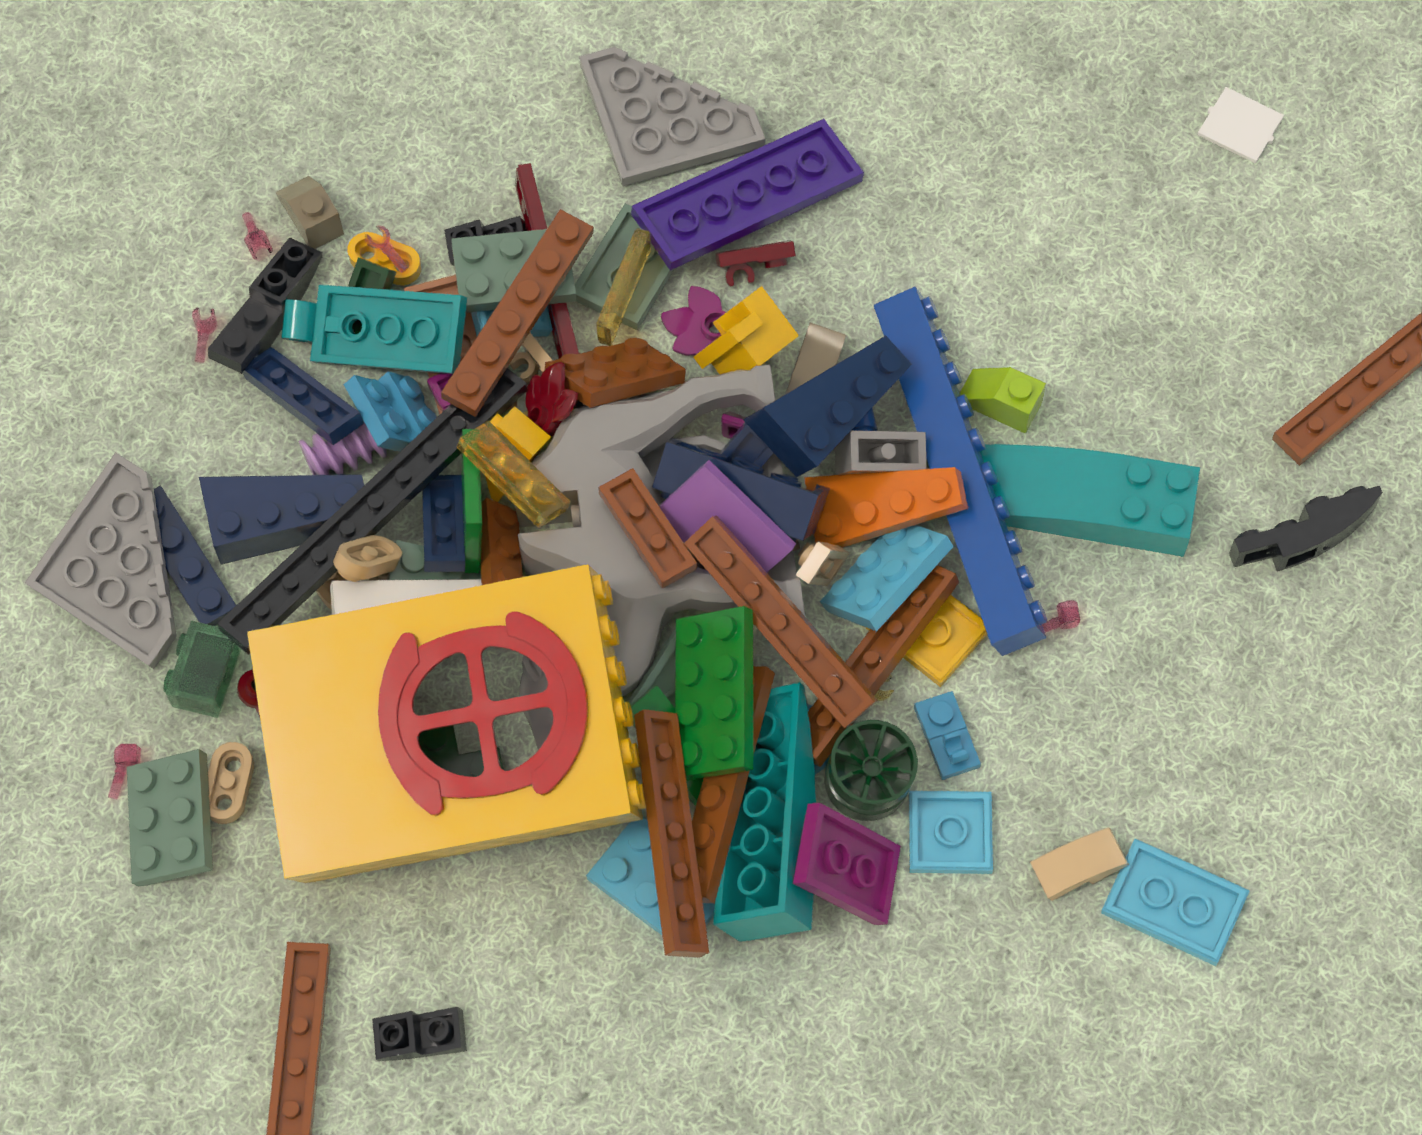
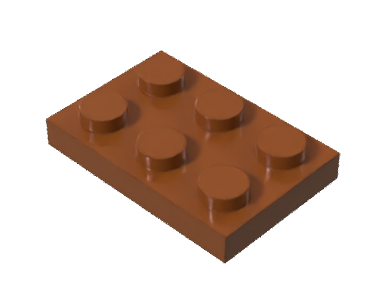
M629 338L623 343L611 346H597L592 351L580 354H565L560 359L545 362V369L557 362L565 363V389L577 392V400L589 408L685 383L686 369L673 361L670 356L661 353L650 346L647 341L640 338Z

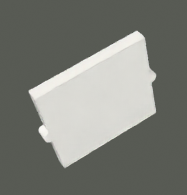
M1225 87L1214 107L1208 108L1207 113L1209 115L1197 135L1256 164L1267 144L1273 143V134L1284 115Z

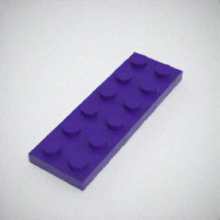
M823 118L632 205L631 215L671 271L862 182L864 172Z

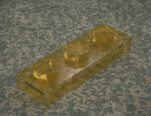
M490 421L460 437L457 448L538 528L567 511L571 501Z

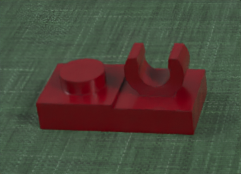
M791 240L715 253L718 267L729 266L725 271V281L728 286H734L733 274L738 269L745 271L748 283L754 282L755 274L753 269L747 264L748 262H764L765 268L788 265L787 258L796 256L794 241Z

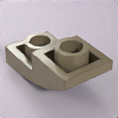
M810 322L785 394L836 365L846 335Z

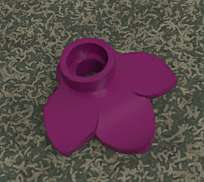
M691 286L688 292V307L672 309L661 313V320L666 330L677 337L673 344V351L687 356L696 355L721 336L720 333L709 331L714 326L713 322L726 313L722 310L720 298L716 294L702 287Z

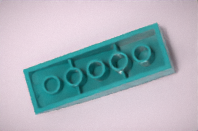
M985 444L986 449L980 451L984 463L989 461L996 474L998 483L992 486L996 497L1001 495L1008 508L1010 517L1005 519L1007 527L1184 557L1191 535L1200 467L1118 453L1051 446Z
M800 682L771 688L753 756V770L749 771L715 900L713 925L739 942L812 930L814 894L793 884L807 804L816 803L811 730L805 688Z

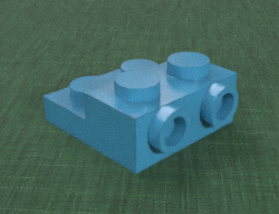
M389 371L379 380L354 375L343 384L378 447L401 452L437 418L435 413L424 403V394L419 384L410 376Z

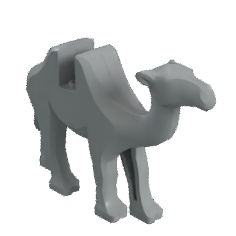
M770 365L755 366L751 370L740 369L715 376L694 377L674 390L637 395L592 408L586 405L575 408L561 422L546 451L528 464L517 476L514 499L519 527L573 522V528L518 534L519 548L526 574L531 576L588 564L598 574H602L604 581H609L613 605H608L607 610L610 621H615L617 624L620 645L614 646L617 661L623 662L627 685L621 686L622 696L637 688L652 665L662 630L675 612L687 609L715 612L738 606L694 555L692 556L697 562V570L662 589L599 495L598 487L634 468L659 506L663 499L660 491L652 488L666 442L677 439L719 453L726 443L708 436L672 437L701 415L713 410L745 405L758 411L775 401ZM774 453L761 467L764 469L763 475L769 477L771 473L781 475L783 473L781 460ZM791 551L767 573L805 616L800 577L797 578L794 552ZM523 655V673L520 680L519 697L541 693L548 686L546 675L541 668ZM540 708L524 712L538 750L547 739L553 725V712L550 708Z

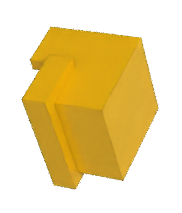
M761 286L713 322L721 336L693 358L701 369L711 363L719 375L740 369L751 370L755 366L764 364L799 335Z

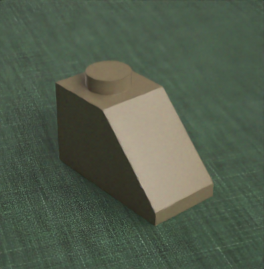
M307 176L276 192L277 197L306 245L316 249L344 235L337 209L322 185L312 177Z

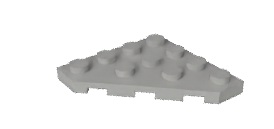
M616 47L579 56L580 66L622 186L755 150L765 145V137L753 107L741 102L739 105L721 98L719 92L696 82L689 84L674 77L673 72L648 61L646 64L628 57V52Z
M115 452L27 578L25 584L154 669L177 634L152 476Z

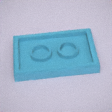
M1134 839L1126 856L1129 865L1120 869L1101 910V914L1217 966L1250 890L1138 839Z

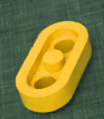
M372 232L359 233L348 244V256L353 267H355L357 259L362 258L364 253L373 252L374 256L366 260L396 271L397 273L393 281L395 285L411 284L421 273L419 255L414 248ZM399 265L409 266L405 271L400 272L396 270Z

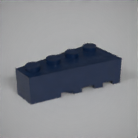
M885 335L743 420L797 478L818 467L912 364Z
M677 439L666 442L652 488L662 491V498L667 499L702 465L710 460L795 543L797 539L804 541L816 532L830 488L816 484L814 491L801 487L802 483L796 477L784 473L782 475L771 473L769 477L763 475L764 469L759 465L740 460H734L732 464L726 462L727 456Z
M362 475L199 477L213 547L221 565L300 546L365 485Z

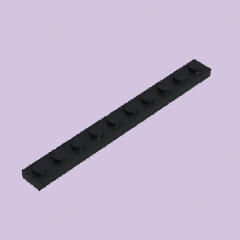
M507 368L476 417L452 404L446 408L217 623L219 631L249 655L248 631L281 625L338 571L334 566L333 560L341 544L366 536L376 535L462 453V429H476L480 436L484 428L497 413L502 415L527 391V383Z

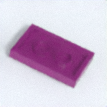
M820 802L807 804L793 884L873 925H887L901 846Z

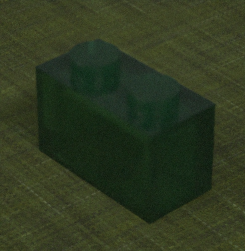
M191 621L187 633L180 635L176 647L178 659L174 670H168L163 685V690L172 707L215 718L219 717L241 652V648L219 631V627Z

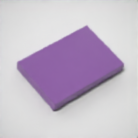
M710 460L702 465L659 505L683 542H686L712 516H718L766 572L789 554L796 545L785 532Z

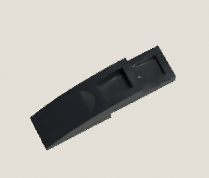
M289 237L249 286L248 300L208 347V358L242 374L256 355H260L270 348L283 328L286 300L301 301L320 264L322 252Z
M1358 486L1346 491L1344 495L1330 499L1328 496H1319L1304 505L1299 522L1291 519L1277 524L1274 529L1262 532L1252 529L1239 534L1234 539L1229 552L1234 568L1272 558L1278 572L1323 554L1350 536L1364 523L1378 504L1383 493L1381 487L1376 486L1366 489L1365 486Z

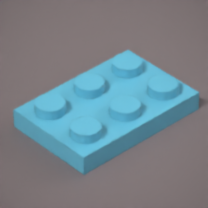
M917 525L879 536L857 558V561L842 578L832 585L831 590L820 600V603L826 611L833 615L878 631L954 546L947 535Z
M643 817L644 820L629 822L588 872L586 877L588 881L662 935L648 820ZM703 903L706 925L714 916L715 904Z

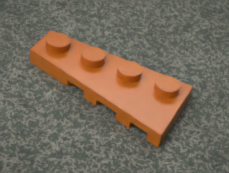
M956 467L804 477L806 489L814 491L816 484L830 488L816 532L814 533L815 544L819 541L839 545L843 548L968 509L962 474Z

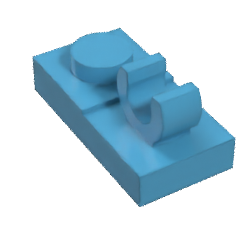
M953 691L914 703L915 713L942 780L981 767V762Z

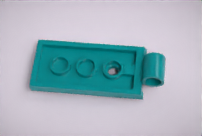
M319 285L317 304L300 300H286L281 338L298 342H312L311 362L453 374L461 359L468 297L453 294ZM360 320L362 322V330L360 333L354 334L352 326L355 321Z

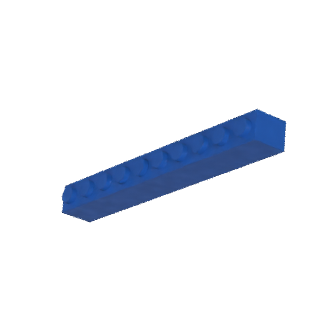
M916 286L873 306L883 335H886L912 364L899 378L917 432H926V459L930 469L956 467L961 471L968 509L946 516L990 643L1001 656H1004L1045 639L1046 635L1042 624L1047 623V617L1039 600L1033 601L1029 589L1035 587L1028 567L1020 565L1017 554L1022 552V547L1014 530L1008 531L1005 519L1009 518L1010 514L1001 495L996 497L992 485L998 483L997 477L990 462L984 463L980 451L985 450L986 447L977 428L972 429L969 417L974 416L970 402L965 394L960 396L957 384L962 383V379L953 361L948 362L945 352L950 350V346L943 330L936 329L934 319L938 318L939 315L935 304L930 296L924 298Z

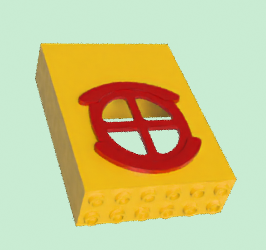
M587 564L248 631L284 879L310 883L644 820L642 809H646L643 783L638 784L635 768L641 767L637 743H631L628 727L634 726L633 714L630 703L624 702L621 692V686L627 685L626 673L623 662L617 661L614 646L620 645L619 632L616 622L610 621L607 610L608 605H613L609 581H604L602 574H598ZM488 647H500L513 650L528 657L545 673L548 681L546 690L541 693L492 701L488 696L482 660L483 651ZM457 653L464 654L467 660L473 696L472 703L463 708L422 716L416 715L413 701L424 678L446 658ZM540 708H550L553 712V725L543 745L526 762L512 770L504 771L499 763L493 727L495 719L504 715ZM468 722L475 723L478 728L482 751L483 773L477 777H468L451 773L439 767L421 750L419 735L427 730Z

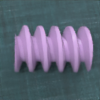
M365 422L334 445L328 441L325 442L317 433L312 436V448L304 440L299 441L300 448L312 475H329L330 469L337 475H344V463H347L354 471L358 470L357 457L361 456L368 464H371L372 451L374 450L382 458L387 457L386 449L377 446Z

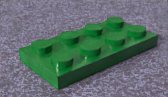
M746 606L676 619L675 713L678 716L686 781L753 770V610Z

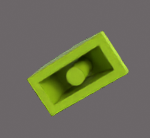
M1011 367L972 369L960 391V396L966 395L972 410L1026 434L1043 402L1046 383Z

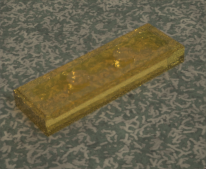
M637 228L632 235L596 323L597 337L601 344L613 345L651 252L649 231Z

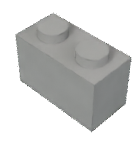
M850 431L835 447L836 475L926 469V432Z

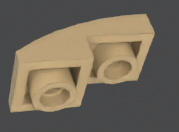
M1110 828L1081 837L1030 862L1047 898L1051 901L1087 882L1095 884L1129 865Z

